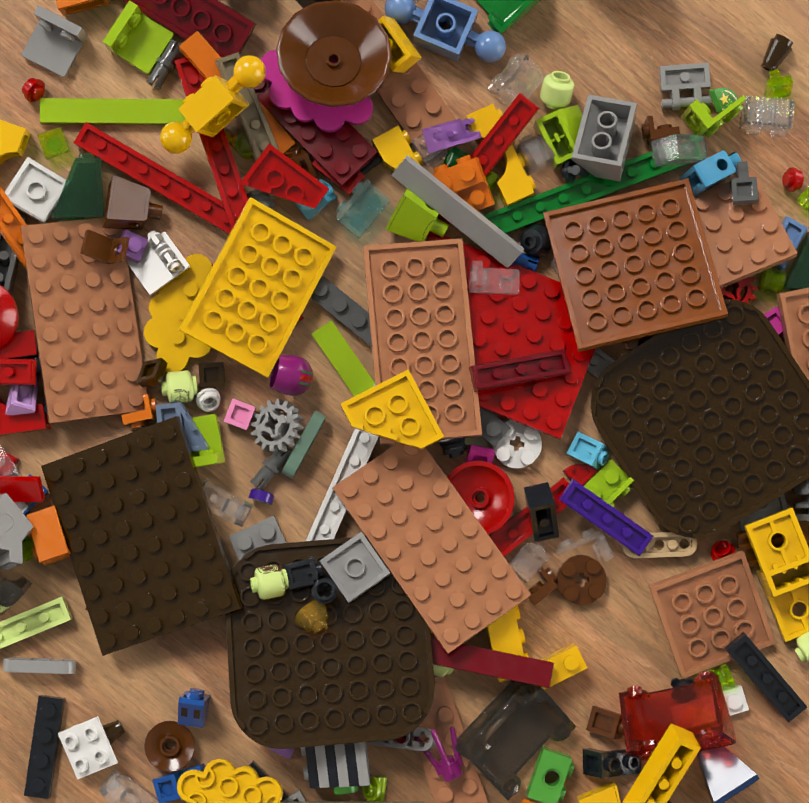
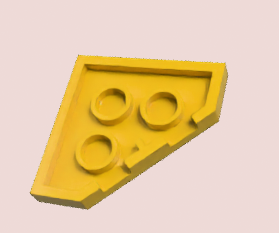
M409 369L340 404L351 427L420 450L444 438Z

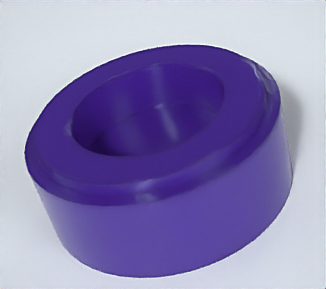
M251 489L248 498L263 504L272 505L274 495L262 490Z

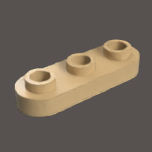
M650 532L654 537L640 556L622 545L624 554L631 558L685 557L692 555L696 551L697 539L676 535L672 532ZM682 539L687 541L685 548L679 546V542ZM657 540H661L663 543L661 549H656L654 546Z

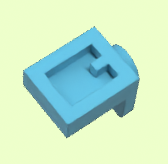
M577 432L567 454L599 470L607 462L610 448L591 437Z

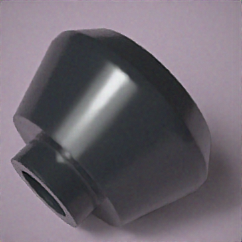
M531 225L524 231L520 238V245L524 248L526 254L535 258H542L550 252L551 243L545 226Z

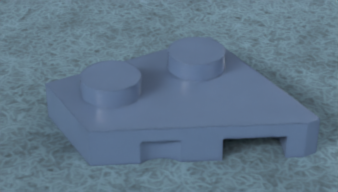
M182 402L155 405L157 423L175 416L180 417L191 451L209 449V445Z

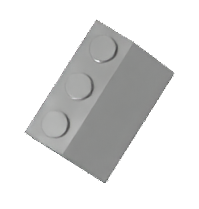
M588 94L572 160L595 177L620 181L636 121L637 103Z

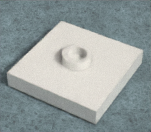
M27 157L6 189L5 194L15 208L43 224L48 221L71 183Z

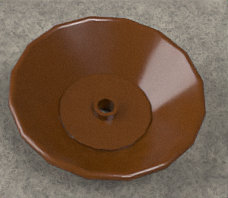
M339 0L315 2L294 13L281 29L276 48L279 71L289 87L307 101L328 107L354 105L373 95L387 78L392 59L389 37L377 18L358 5ZM336 59L338 62L331 63L329 60Z

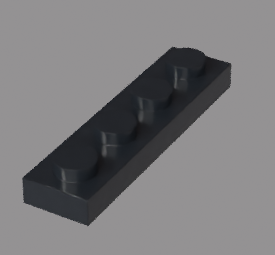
M744 632L725 647L726 651L788 723L807 708V705Z
M39 695L24 796L43 799L51 797L59 744L58 733L61 731L65 698Z

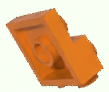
M470 155L457 159V165L448 167L446 163L433 168L434 174L432 175L477 211L495 204L478 157L472 159Z

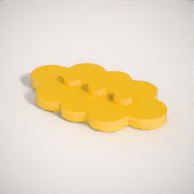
M202 254L188 256L185 260L191 267L159 289V294L155 295L149 303V312L152 318L144 327V337L151 346L158 348L156 359L162 358L168 363L166 372L183 371L187 367L190 357H205L212 349L179 330L213 266L211 261Z
M223 758L209 762L204 771L197 769L186 771L177 781L178 794L187 803H283L281 802L283 788L277 779L270 776L260 778L257 771L251 766L245 765L235 768L232 762Z

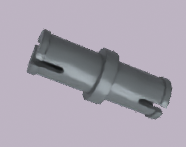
M171 39L162 56L157 58V65L146 81L152 86L156 78H158L154 86L155 89L160 90L169 72H173L175 69L174 61L177 60L181 53L178 49L179 45H181L180 43L172 51L177 42Z
M287 448V452L279 450L277 454L273 453L268 460L265 459L262 462L264 465L250 482L263 491L272 477L280 473V467L291 455L292 451Z

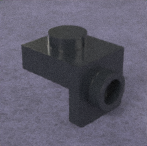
M314 556L308 557L309 559L285 564L290 591L313 586L319 580V577L323 576L320 561L315 562Z

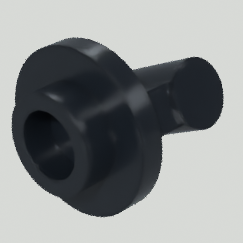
M572 159L567 160L561 169L562 177L565 178L567 183H573L576 176L586 178L590 174L587 170L578 166Z
M465 438L439 440V444L443 449V455H449V459L464 455L463 450L467 449Z

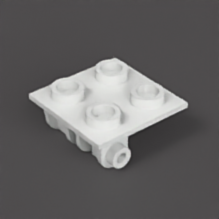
M156 231L148 233V244L138 264L127 259L129 267L150 296L191 267L165 231L162 234Z
M98 716L58 733L77 779L118 763Z

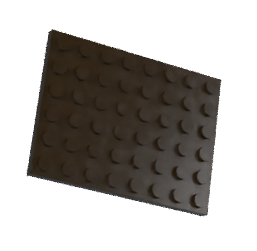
M179 416L41 466L53 505L56 506L67 547L71 552V561L102 656L243 608Z

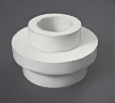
M213 388L203 389L196 396L197 406L206 412L217 409L221 400L219 392Z

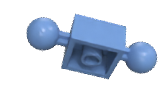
M387 0L385 3V14L387 17L394 18L398 24H405L409 21L418 24L413 35V44L453 61H459L465 45L474 47L477 56L482 61L488 63L500 60L506 51V42L500 33L485 31L479 34L472 31L477 19L478 9L459 1L428 0L424 10L417 8L414 0ZM445 24L449 25L447 30H443L441 27H444Z

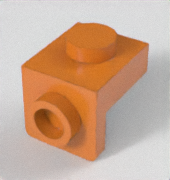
M149 394L143 395L145 410L121 415L123 425H131V429L146 426V421L155 420L156 399H152Z

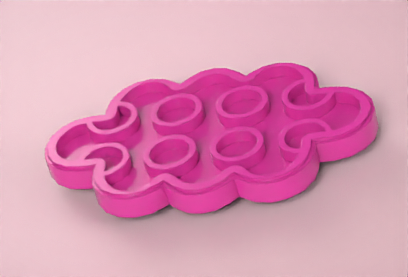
M276 50L267 52L261 58L266 68L265 79L272 83L269 90L272 103L279 109H292V113L298 121L304 123L314 121L320 130L329 133L339 130L345 122L352 125H362L371 118L373 105L369 97L354 105L328 107L309 102L293 91L280 73ZM336 59L329 60L331 63L338 62Z

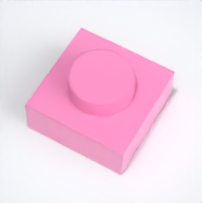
M232 399L224 422L248 431L256 407Z

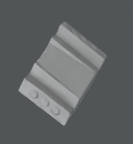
M7 493L0 494V569L9 571L23 564L22 540L31 532L34 526Z

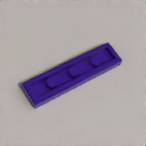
M574 479L570 481L558 499L638 556L642 554L654 537Z

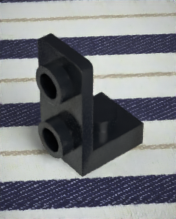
M593 748L582 749L583 774L609 778L639 774L641 772V753L639 748L602 751Z

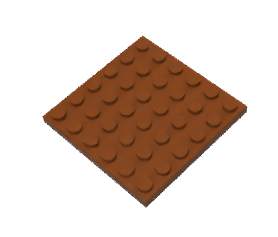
M689 178L543 213L578 352L727 318L728 312Z

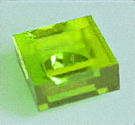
M61 127L37 135L47 160L70 152Z

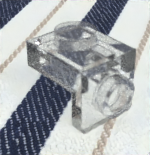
M530 542L521 548L509 565L524 583H528L541 565L547 563L550 558L545 554L546 550L541 545Z

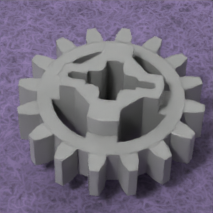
M276 399L274 403L268 400V407L260 405L261 413H254L253 415L257 418V421L251 423V426L256 428L251 435L257 438L255 443L268 452L271 451L275 454L279 450L287 452V445L294 447V438H301L297 432L304 429L303 426L299 425L303 417L298 414L299 409L288 401L284 402L281 399ZM280 411H285L287 415L281 414ZM267 437L273 438L274 441H269Z

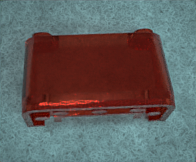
M702 671L693 679L694 683L650 693L642 690L640 686H633L627 688L625 692H620L619 699L626 752L640 760L648 761L671 723L693 732L701 748L699 751L735 744V731L719 676L712 671Z

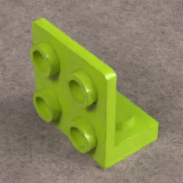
M129 0L102 42L109 51L144 73L150 74L156 65L157 58L162 56L169 41L173 39L174 33L143 14L138 5Z
M744 95L714 118L710 116L711 111L708 106L696 99L687 107L681 118L692 132L697 135L698 139L704 135L708 138L720 129L719 127L724 124L723 120L728 123L744 109L742 104L747 98Z
M210 414L192 418L209 445L208 450L191 451L196 468L224 463L225 457L217 415Z

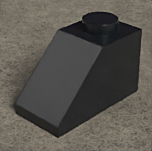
M549 483L524 487L534 541L540 542L558 538L555 502Z

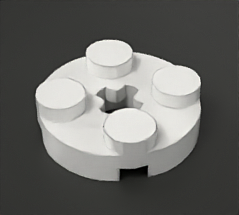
M511 420L504 422L510 429L495 447L492 446L497 459L505 466L515 469L524 468L532 464L539 456L542 448L539 432ZM515 437H520V441L524 442V447H519L518 451H515L514 446L510 445V440H515Z

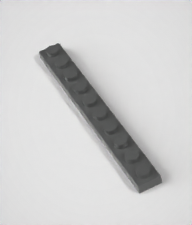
M322 275L310 298L372 347L369 313ZM480 408L481 437L495 447L510 427L493 413Z

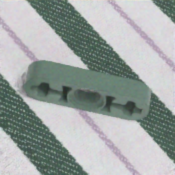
M318 411L313 413L281 472L283 475L291 479L294 478L327 416Z

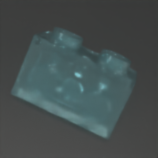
M368 179L364 183L360 181L351 193L354 195L348 202L344 200L336 209L338 213L336 220L359 239L391 202Z

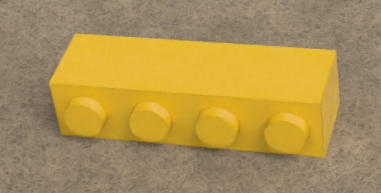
M518 605L485 628L490 650L529 657L527 652H523L522 644L526 643L523 629L518 628L517 619L521 618ZM497 678L499 682L507 681L506 679Z
M671 723L622 803H667L701 749L693 732Z

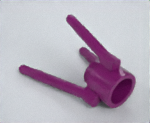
M454 727L450 728L455 758H453V755H446L434 729L431 730V734L442 759L438 763L430 751H423L434 766L438 776L442 775L445 782L454 780L463 774L460 768L463 762L460 757ZM419 736L414 737L415 741H422Z

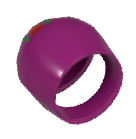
M280 355L271 371L270 389L291 396L305 393L313 381L311 365L302 357Z

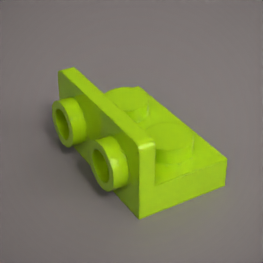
M610 459L584 487L614 507L613 501L619 495L623 498L633 488L630 484L634 480L631 477L629 478Z

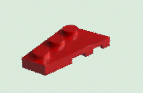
M270 143L240 182L242 185L314 209L329 191L327 186Z

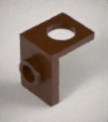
M86 230L80 253L108 265L124 262L130 238L111 239L94 231ZM122 245L120 254L116 256L118 247Z

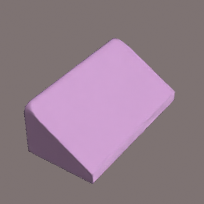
M36 375V385H9L6 415L35 412L39 375Z

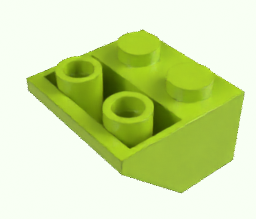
M578 105L558 109L535 120L533 127L554 170L562 167L567 160L572 159L583 116Z

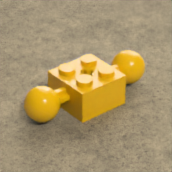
M246 55L235 63L234 76L230 80H225L215 75L203 81L201 84L202 88L195 94L188 95L183 100V105L178 108L186 119L182 123L171 122L163 127L160 133V142L163 148L172 154H180L190 147L194 131L210 137L218 134L249 106L239 91L244 87H257L264 81L266 75L264 63L256 56Z

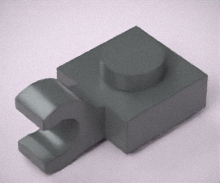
M747 161L737 162V178H731L730 181L732 205L757 204L756 177H749Z

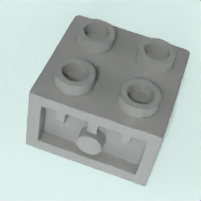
M38 5L34 15L39 22L25 46L22 56L65 78L88 35L82 27Z

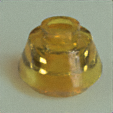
M316 600L305 605L295 615V623L308 632L312 630L315 633L319 632L328 624L326 622L328 619L326 606Z

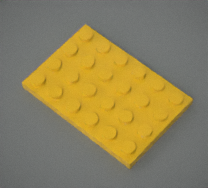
M250 197L179 330L268 378L337 246Z

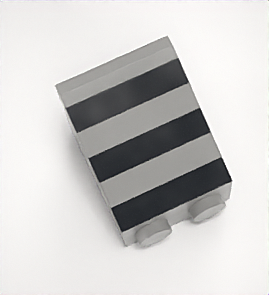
M367 742L301 748V755L306 756L307 766H303L305 782L309 781L310 788L370 785L371 775Z

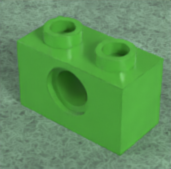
M542 745L526 790L527 797L542 803L562 802L566 792V787L563 785L566 777L570 778L574 769V763H571V756ZM549 771L558 773L556 781L552 783L545 781V775Z

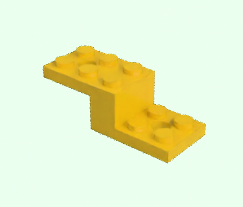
M788 508L744 525L761 569L756 571L784 642L800 637L809 631V547L793 508ZM776 533H780L784 538L783 545L778 548L774 547L771 543V538ZM797 602H801L805 607V611L801 616H795L792 611L793 605Z

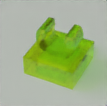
M779 69L770 71V78L766 81L764 91L767 103L791 96L794 83L791 75L782 77Z

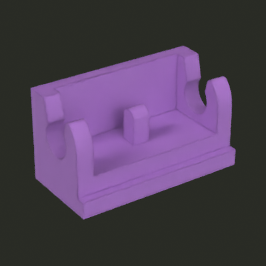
M473 118L462 121L457 119L422 129L428 153L482 138L480 131L470 132L468 129V125L474 123L475 120Z

